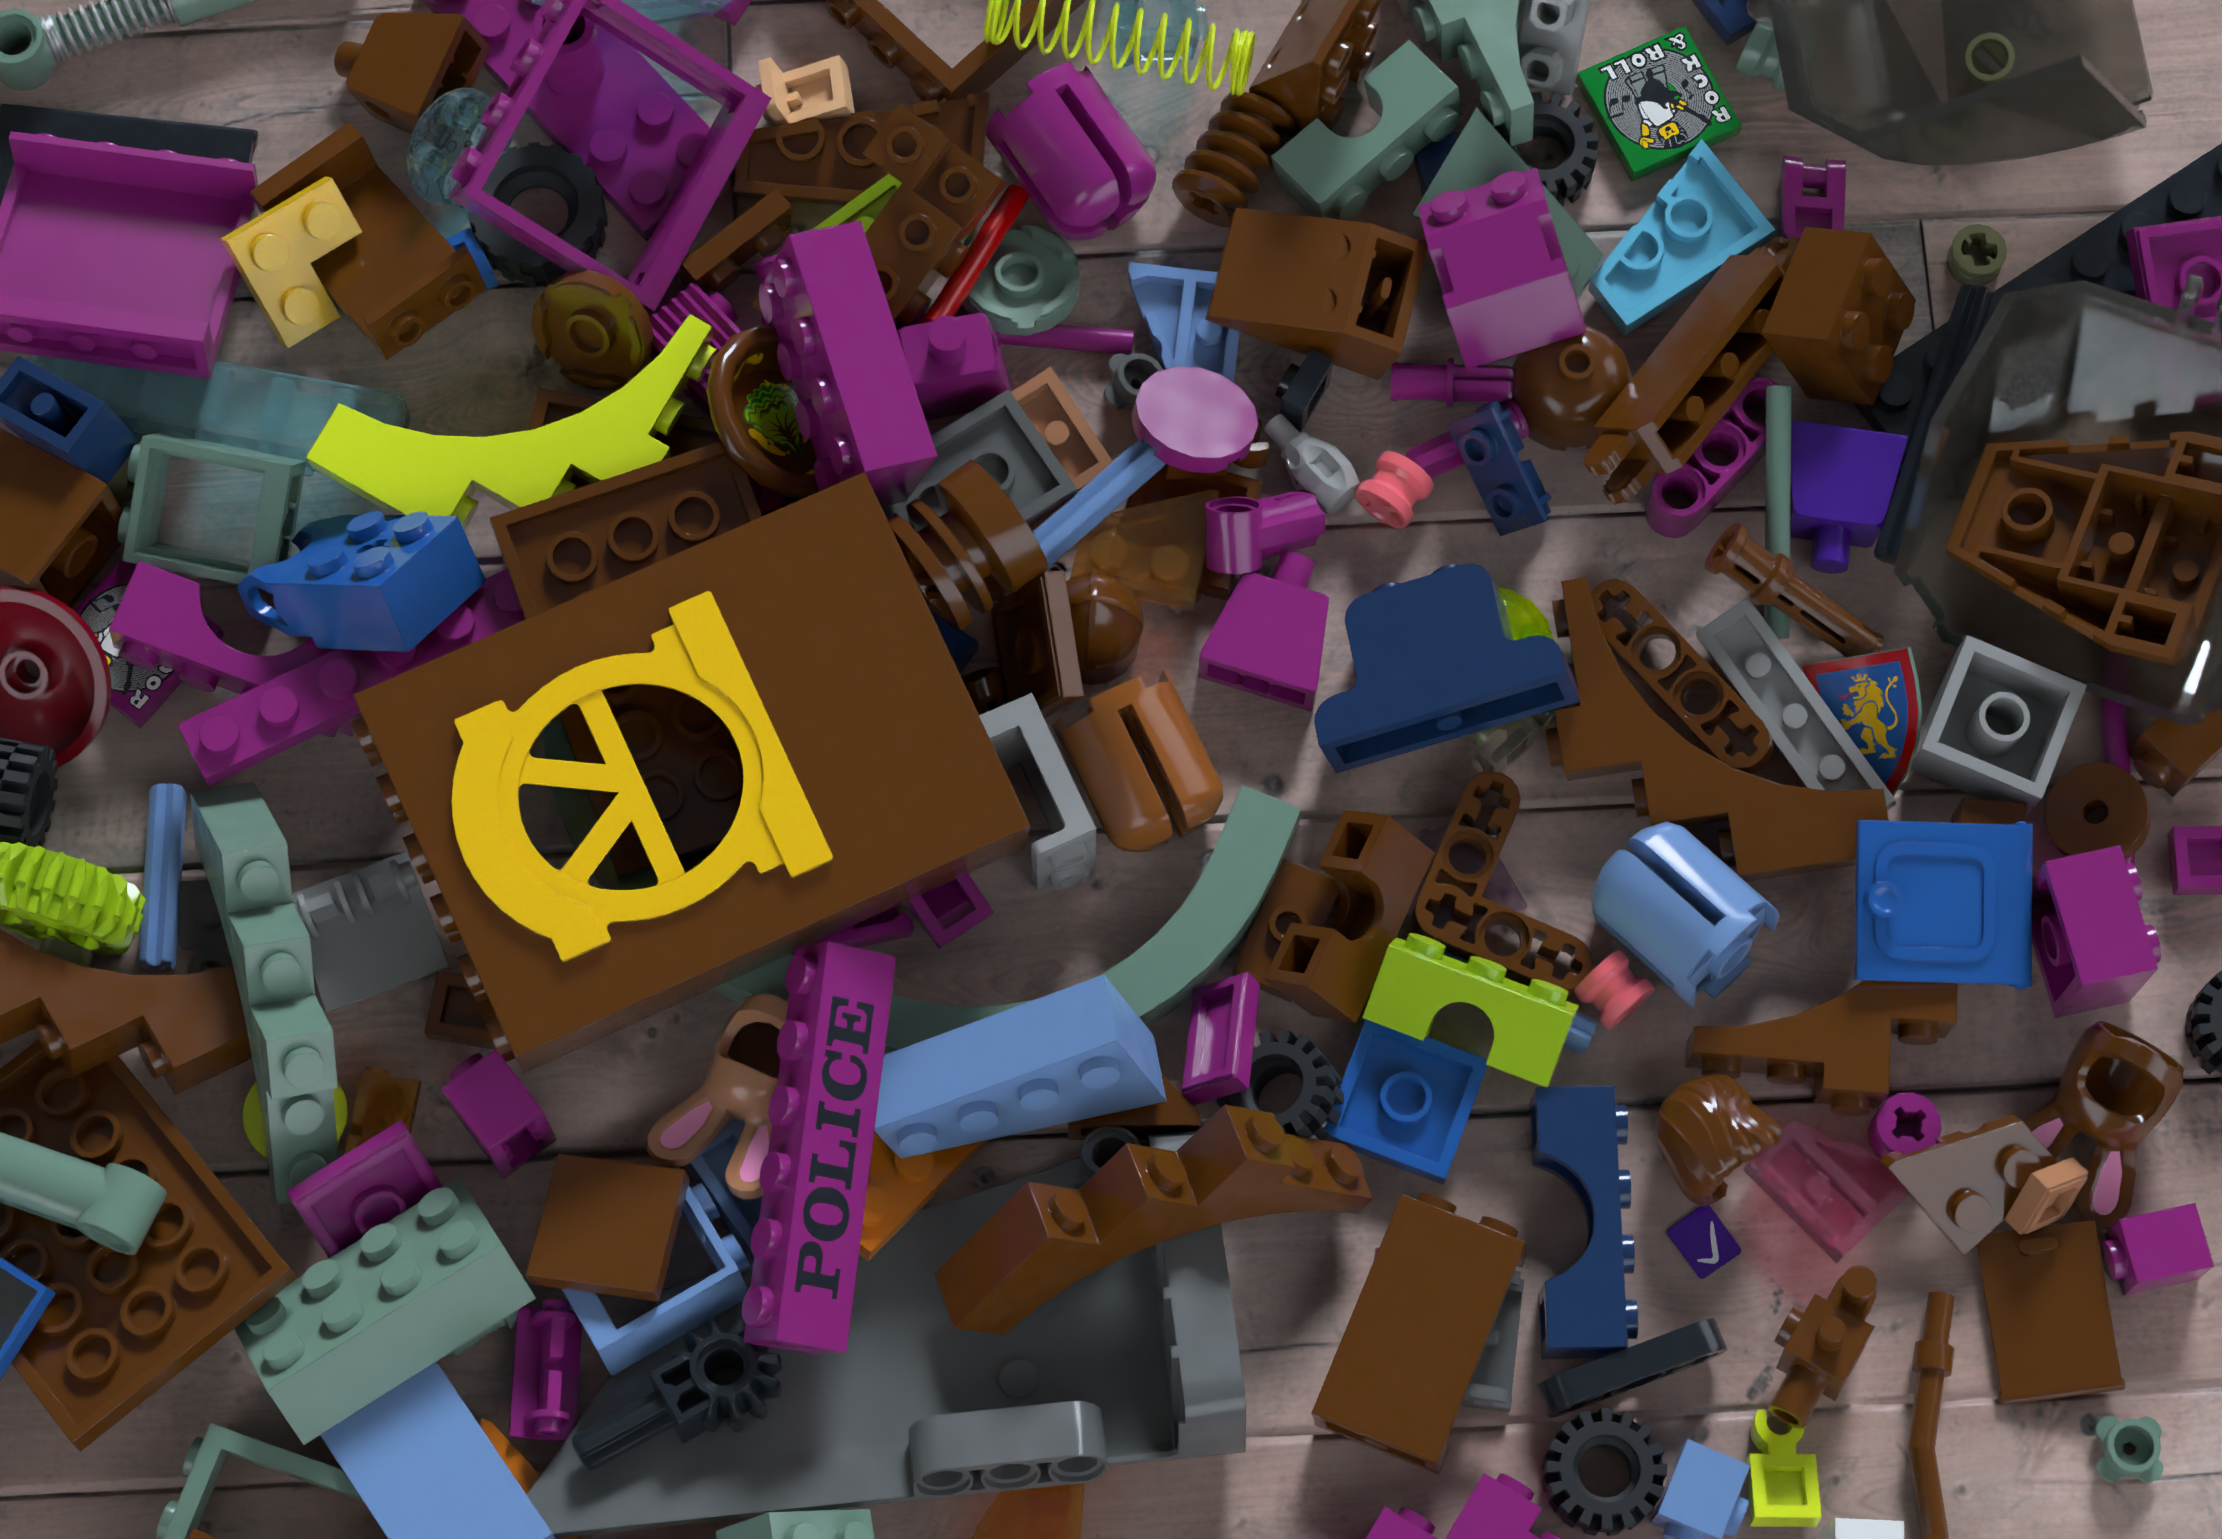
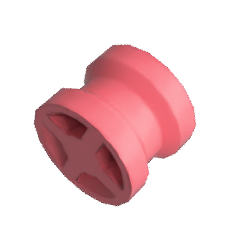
M1385 451L1382 452L1376 461L1375 475L1372 479L1361 482L1355 491V497L1364 510L1377 520L1393 528L1404 529L1413 519V506L1417 501L1427 499L1434 488V483L1425 470L1409 458L1396 452Z
M1621 949L1613 952L1598 964L1578 984L1573 992L1581 1002L1593 1004L1600 1012V1023L1608 1031H1611L1625 1021L1656 989L1655 985L1648 978H1640L1634 974L1629 968L1630 959Z

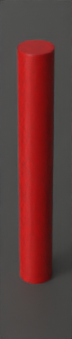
M1014 184L1007 186L970 244L964 260L949 277L923 318L922 323L932 322L942 316L954 317L1028 201L1029 196L1022 187Z

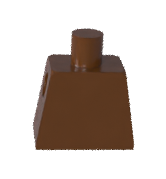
M382 13L375 18L364 44L344 41L339 45L334 58V66L339 76L347 78L346 89L371 116L415 135L420 123H423L422 120L427 114L428 117L423 124L436 133L442 124V120L434 123L435 114L430 113L429 110L431 109L444 119V123L433 139V143L447 121L438 99L441 98L443 101L453 105L451 108L458 118L491 47L464 15ZM454 125L452 126V128L450 129V131L448 132L440 146H443L444 142L449 138L454 128ZM421 126L417 137L431 142L434 135Z

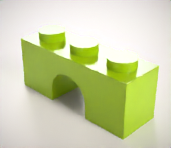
M1409 933L1407 940L1396 937L1389 944L1362 1018L1424 1041L1431 1032L1436 1015L1442 1007L1455 1002L1473 1004L1487 1014L1494 1030V1040L1486 1065L1548 1087L1579 1007L1577 1004L1566 1001L1569 994L1568 991L1538 979H1532L1529 986L1505 978L1507 972L1505 967L1481 957L1470 956L1468 964L1443 955L1446 948L1444 944L1423 935Z

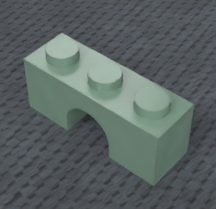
M1410 40L1363 78L1369 106L1381 117L1373 130L1359 137H1342L1330 131L1316 118L1271 156L1278 184L1310 216L1338 220L1352 218L1365 205L1370 193L1384 181H1393L1399 178L1410 167L1416 153L1426 147L1431 141L1439 142L1443 140L1457 126L1460 117L1463 115L1458 86Z

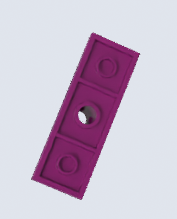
M422 0L434 14H459L466 17L491 47L482 66L506 92L516 76V73L510 70L514 57L527 39L532 38L536 40L546 22V19L540 16L546 0ZM582 14L578 15L525 111L556 145L562 146L563 150L572 154L574 152L582 157L587 168L590 166L595 172L598 185H601L603 196L646 242L650 239L710 129L636 49ZM736 164L730 175H732L735 172Z

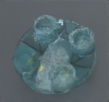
M475 88L451 90L436 99L418 120L407 150V173L411 186L423 200L434 205L446 206L453 204L464 209L463 206L448 198L457 182L450 175L462 152L468 146L475 149L487 128L480 121L492 98L484 92ZM513 134L509 139L507 145L505 146L502 154L506 152L505 149H508L512 143Z

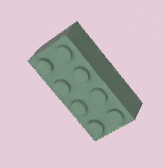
M459 1177L448 1185L427 1193L419 1203L387 1223L371 1228L360 1240L331 1258L312 1265L304 1275L290 1283L234 1328L268 1394L302 1444L305 1445L533 1301L536 1297Z

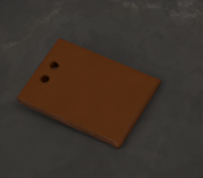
M2095 1220L2045 1226L2021 1235L2016 1230L1986 1235L1977 1244L2000 1386V1393L1998 1395L2000 1404L2008 1405L2124 1390L2126 1383L2124 1378L2121 1377Z

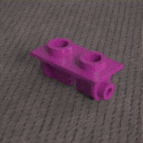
M547 1299L543 1301V1307L523 1306L518 1309L515 1325L509 1438L565 1442L576 1426L582 1324L574 1310H569L570 1302L566 1300Z

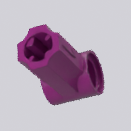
M1298 490L1259 500L1248 497H1221L1208 501L1206 503V568L1223 574L1251 573L1262 567V558L1278 555L1282 551H1295L1315 546L1320 535L1325 534L1326 526L1325 513L1320 509L1316 495L1304 490Z

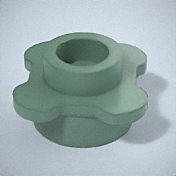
M2109 1415L2097 1422L2095 1435L2101 1441V1458L2096 1463V1470L2102 1479L2108 1482H2116L2121 1477H2138L2144 1483H2152L2162 1475L2163 1464L2158 1459L2161 1451L2159 1438L2162 1435V1430L2156 1420L2145 1416L2139 1420L2127 1419L2120 1422L2115 1416ZM2130 1443L2134 1446L2135 1452L2133 1455L2124 1453V1444Z

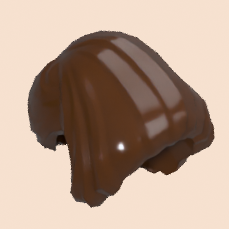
M1722 1074L1697 1077L1681 1084L1663 1101L1657 1115L1656 1140L1658 1149L1681 1191L1690 1201L1701 1207L1718 1202L1725 1197L1728 1185L1723 1179L1729 1176L1734 1169L1740 1167L1743 1162L1751 1161L1759 1153H1766L1773 1145L1777 1146L1784 1135L1783 1128L1774 1119L1752 1104L1748 1092L1731 1077Z

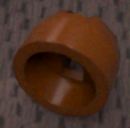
M988 667L961 676L979 715L985 713V703L990 711L1002 706L1005 700V686L998 667Z

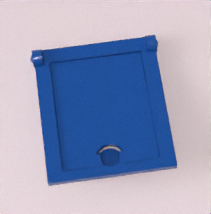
M1857 820L1854 980L2001 984L2014 987L2017 990L2032 987L2033 824H2027L2024 821L2005 825Z

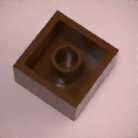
M1805 227L1761 334L1808 398L1874 406L1882 384L1891 375L1893 356L1902 334L1912 323L1916 299L1871 233Z

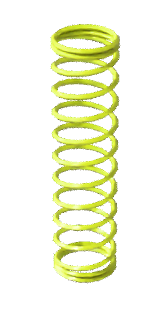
M988 0L983 32L986 43L991 41L995 45L1001 44L1008 36L1013 25L1014 42L1019 50H1023L1029 45L1037 29L1038 47L1044 56L1053 50L1061 34L1062 52L1068 61L1076 56L1085 38L1086 58L1092 66L1100 61L1110 40V63L1115 71L1121 69L1126 63L1134 44V68L1139 76L1145 74L1150 68L1158 49V73L1163 81L1171 77L1182 54V77L1187 86L1193 84L1197 79L1207 55L1206 82L1209 89L1213 91L1219 87L1231 60L1230 93L1232 96L1236 94L1238 97L1244 93L1255 46V33L1253 30L1248 32L1246 29L1240 36L1239 28L1234 29L1223 65L1213 84L1212 61L1216 32L1214 22L1209 26L1196 68L1189 79L1188 53L1192 25L1190 17L1185 21L1174 58L1167 73L1164 74V45L1168 20L1166 12L1161 15L1149 56L1143 68L1140 69V38L1144 14L1142 7L1137 10L1129 41L1121 60L1116 64L1115 46L1120 8L1118 2L1113 6L1101 47L1096 57L1092 59L1091 40L1096 0L1089 1L1081 32L1070 54H1068L1067 33L1071 0H1064L1056 30L1046 49L1043 42L1046 0H1039L1033 23L1023 44L1020 43L1019 37L1021 0H1014L1005 28L1004 24L1009 0Z

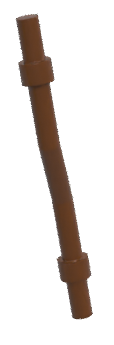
M1944 1292L1928 1293L1922 1340L1915 1342L1911 1368L1917 1373L1908 1453L1922 1535L1921 1539H1949L1935 1451L1944 1378L1952 1374L1955 1351L1954 1347L1949 1345L1955 1297Z

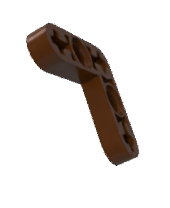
M1496 771L1480 772L1471 778L1463 791L1417 899L1412 915L1414 930L1419 935L1429 937L1444 944L1446 951L1469 961L1470 956H1477L1502 965L1507 969L1505 977L1515 982L1529 986L1532 979H1538L1557 985L1569 992L1568 997L1574 995V989L1592 970L1593 960L1591 951L1586 944L1569 933L1482 897L1519 810L1521 797L1517 785L1504 773ZM1490 789L1500 794L1498 804L1507 810L1496 808L1485 832L1480 829L1473 828L1482 802L1473 796L1484 797ZM1463 821L1467 826H1460L1459 823ZM1489 835H1496L1497 839L1493 840ZM1462 843L1474 845L1483 854V868L1474 874L1468 875L1458 872L1449 861L1448 854L1451 848ZM1441 901L1447 902L1453 906L1451 916L1468 925L1473 912L1483 917L1475 928L1472 942L1468 943L1461 940L1467 927L1448 921L1444 929L1436 928L1432 925L1434 915L1430 911L1425 910V908L1437 909ZM1500 924L1512 928L1519 937L1520 946L1518 951L1511 956L1505 957L1495 955L1489 951L1484 940V934L1487 929ZM1535 938L1542 941L1536 954L1555 960L1560 952L1567 953L1572 956L1570 967L1579 972L1578 974L1568 972L1564 979L1560 980L1552 976L1553 965L1541 958L1535 957L1531 969L1521 964L1528 955L1532 940Z

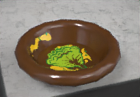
M758 325L732 335L712 359L706 387L712 426L729 456L755 482L786 497L806 498L819 492L814 473L817 457L811 439H805L802 436L797 424L796 404L798 398L792 380H785L779 368L777 347L780 342L775 326Z

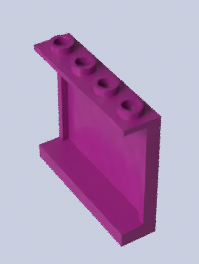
M11 131L9 142L14 166L0 206V351L211 379L241 276L221 238L258 217L259 209L250 194V191L258 186L255 164L243 163L230 158L213 159L178 154L170 150L154 151L118 146L110 142L95 143L58 138L45 133L35 135Z

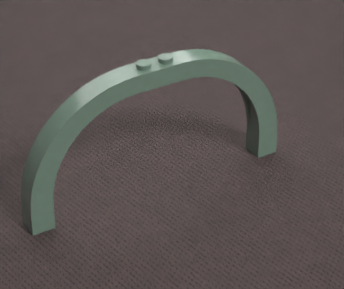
M558 714L542 730L546 759L576 762ZM1242 785L1215 849L1199 881L1182 906L1149 941L1131 956L1103 973L1147 1028L1177 1009L1193 995L1195 988L1204 986L1235 952L1253 926L1280 865L1287 856L1299 827L1302 808ZM552 787L566 831L576 850L597 822L586 790ZM607 853L590 876L596 888L608 890L644 889L656 886L658 883L653 868L618 880L609 853ZM788 954L711 990L740 1004L748 996L760 994L777 996L788 1002L789 992L786 988V973L794 955ZM892 994L884 1055L1033 1000L1007 1005L966 1007L937 1005Z

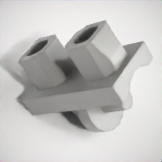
M1526 0L1518 51L1520 66L1529 87L1565 95H1571L1574 92L1591 0Z

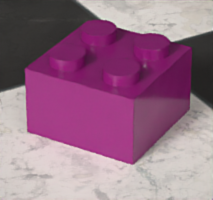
M2121 845L2045 861L2032 879V943L2055 1018L2130 1002L2158 970L2157 963L2161 960L2159 938L2154 927L2151 924L2145 925L2138 904V901L2142 899L2141 880L2134 864H2126Z

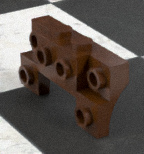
M901 103L896 106L862 153L902 183L865 233L897 331L903 325H915L926 312L932 300L926 293L940 274L947 279L962 263L968 252V248L963 245L964 241L1006 185L1001 178L965 153L947 137ZM758 295L751 306L762 313Z

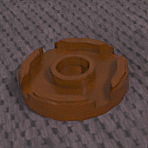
M592 270L569 271L552 280L533 306L531 327L538 348L547 360L552 356L556 363L563 367L559 372L574 383L591 389H615L636 376L652 354L654 333L647 311L634 293L613 277Z

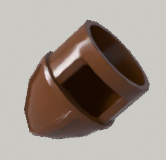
M1090 570V573L1070 578L1066 581L1081 681L1083 684L1095 685L1109 683L1123 675L1134 662L1143 632L1144 617L1141 604L1128 586L1112 576L1099 573V570Z

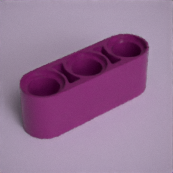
M1751 379L1684 466L1668 475L1657 474L1645 507L1647 522L1656 533L1664 537L1679 538L1692 532L1766 454V423L1753 422L1748 419L1743 410L1758 408L1766 412V386H1781L1780 384L1771 379ZM1710 450L1720 451L1727 455L1731 464L1715 466L1706 460L1703 453ZM1667 493H1679L1688 499L1691 507L1682 510L1674 509L1666 504L1662 496Z

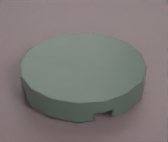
M1020 224V230L1011 229L1007 232L964 300L965 310L969 314H986L994 331L1001 334L1028 336L1050 330L1069 316L1079 300L1080 271L1075 252L1058 234L1036 225Z

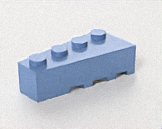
M1103 974L884 1055L874 1131L902 1159L1166 1102L1167 1099L1154 1035Z

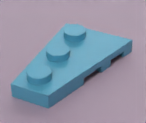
M1701 139L1691 151L1688 160L1672 180L1669 179L1657 194L1655 202L1636 226L1633 225L1592 276L1588 291L1625 336L1709 282L1730 255H1749L1756 248L1765 246L1773 238L1775 229Z

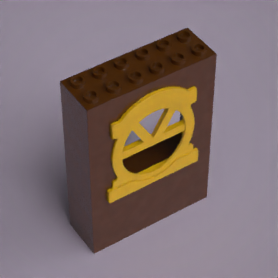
M865 472L353 695L361 712L349 718L371 766L373 767L383 762L388 772L376 777L382 794L397 825L399 826L410 821L414 833L403 837L407 850L424 885L436 880L441 890V893L429 897L450 943L452 944L462 939L468 953L456 958L466 982L477 1003L489 999L495 1011L494 1014L483 1018L499 1055L506 1062L516 1058L523 1073L795 952L797 947L811 945L1025 848L1031 826ZM632 684L662 686L685 693L702 702L723 721L738 748L743 766V792L735 820L717 848L699 865L687 873L684 872L602 692L604 689ZM576 704L580 707L605 764L534 758L530 754V749L542 730L552 719L570 705ZM523 784L618 793L562 869H555L539 854L531 843L522 823L518 794L519 788ZM632 822L658 879L657 885L636 890H608L590 886L588 883L590 876L629 823Z

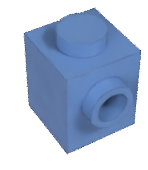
M1687 1439L1677 1453L1664 1486L1665 1489L1658 1501L1650 1523L1664 1528L1663 1539H1722L1723 1534L1734 1538L1749 1504V1500L1740 1497L1739 1493L1750 1465Z

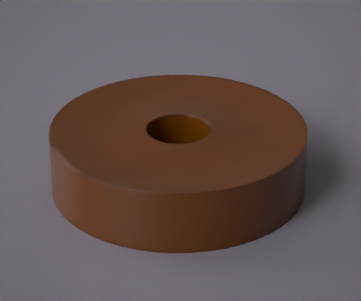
M2088 763L2069 770L2056 781L2045 802L2044 821L2049 836L2065 857L2121 845L2124 858L2127 860L2139 850L2147 838L2151 825V808L2140 783L2129 772L2108 763ZM2101 806L2109 810L2108 816L2103 822L2092 824L2087 821V815L2093 808Z

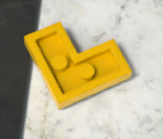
M325 176L221 238L223 245L281 346L290 348L340 317L310 263L362 233V230L333 178Z

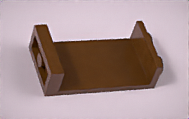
M351 122L342 126L250 191L260 213L263 214L323 177L333 178L362 233L310 264L327 294L386 361L405 347L416 343L423 334L452 313L468 306L476 296L487 289L471 253L465 246L455 251L378 167L363 135Z
M1422 1192L1417 1200L1401 1193L1311 1414L1315 1425L1439 1475L1449 1451L1447 1439L1516 1267L1522 1268L1527 1257L1526 1241L1516 1238L1518 1235L1516 1228L1498 1219L1482 1216L1480 1222L1477 1223L1456 1215L1457 1207L1436 1195Z

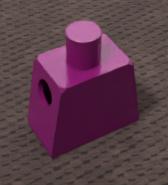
M974 313L958 317L942 316L932 322L906 326L897 331L926 421L969 413L1008 389L1010 392L1012 391L1002 344L986 314Z
M1282 551L1278 555L1271 578L1253 572L1244 573L1241 576L1201 650L1198 667L1199 678L1310 712L1313 711L1319 681L1329 597L1323 593L1307 589L1315 567V563L1310 558L1296 552Z

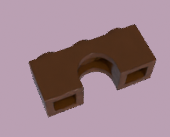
M1344 810L1318 864V867L1329 874L1338 886L1340 893L1338 916L1330 928L1291 922L1264 980L1312 1016L1356 1023L1364 1005L1369 999L1387 948L1397 937L1413 899L1422 885L1423 878L1435 852L1389 815Z

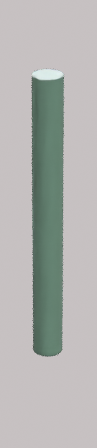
M1766 386L1765 549L1773 555L1782 553L1790 559L1792 386ZM1771 604L1764 606V620L1778 639H1789L1790 617Z

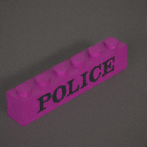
M831 941L795 948L794 958L791 960L786 973V988L789 992L786 1021L779 1032L777 1040V1052L781 1058L777 1088L771 1096L768 1108L769 1120L772 1123L769 1150L760 1169V1185L763 1189L760 1218L754 1227L751 1237V1251L754 1256L751 1287L748 1289L742 1305V1317L746 1324L744 1343L811 1355L847 1352L896 964L895 956Z

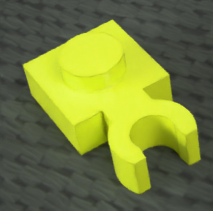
M1765 1409L1757 1410L1750 1426L1751 1439L1763 1454L1750 1453L1745 1461L1746 1464L1750 1465L1746 1475L1750 1526L1817 1527L1822 1516L1816 1454L1796 1453V1447L1804 1434L1805 1426L1800 1429L1787 1425V1434H1775L1767 1426Z

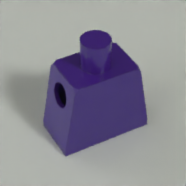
M1791 420L1790 537L1813 540L1811 568L1830 574L1846 572L1849 566L1851 546L1873 547L1884 522L1905 451L1907 436Z

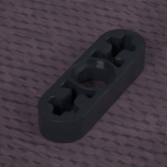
M1709 1318L1559 1373L1539 1383L1537 1388L1549 1418H1554L1699 1365L1723 1354L1728 1349L1715 1318Z

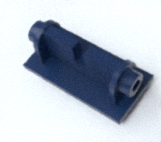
M1493 400L1477 408L1475 414L1448 423L1447 427L1500 536L1548 520L1547 515L1551 513L1547 502L1552 497L1549 492L1545 491L1531 459L1521 462L1517 455V452L1525 447L1510 418L1511 412L1509 408L1502 409L1499 401Z

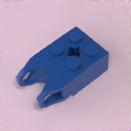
M370 511L361 515H340L306 524L291 540L300 550L298 554L287 560L275 564L262 565L254 569L241 581L237 590L249 615L289 636L312 637L317 648L409 652L487 581L458 516H429L426 512H415L409 515H383L380 511ZM257 587L274 594L273 602L276 609L270 607L262 600Z

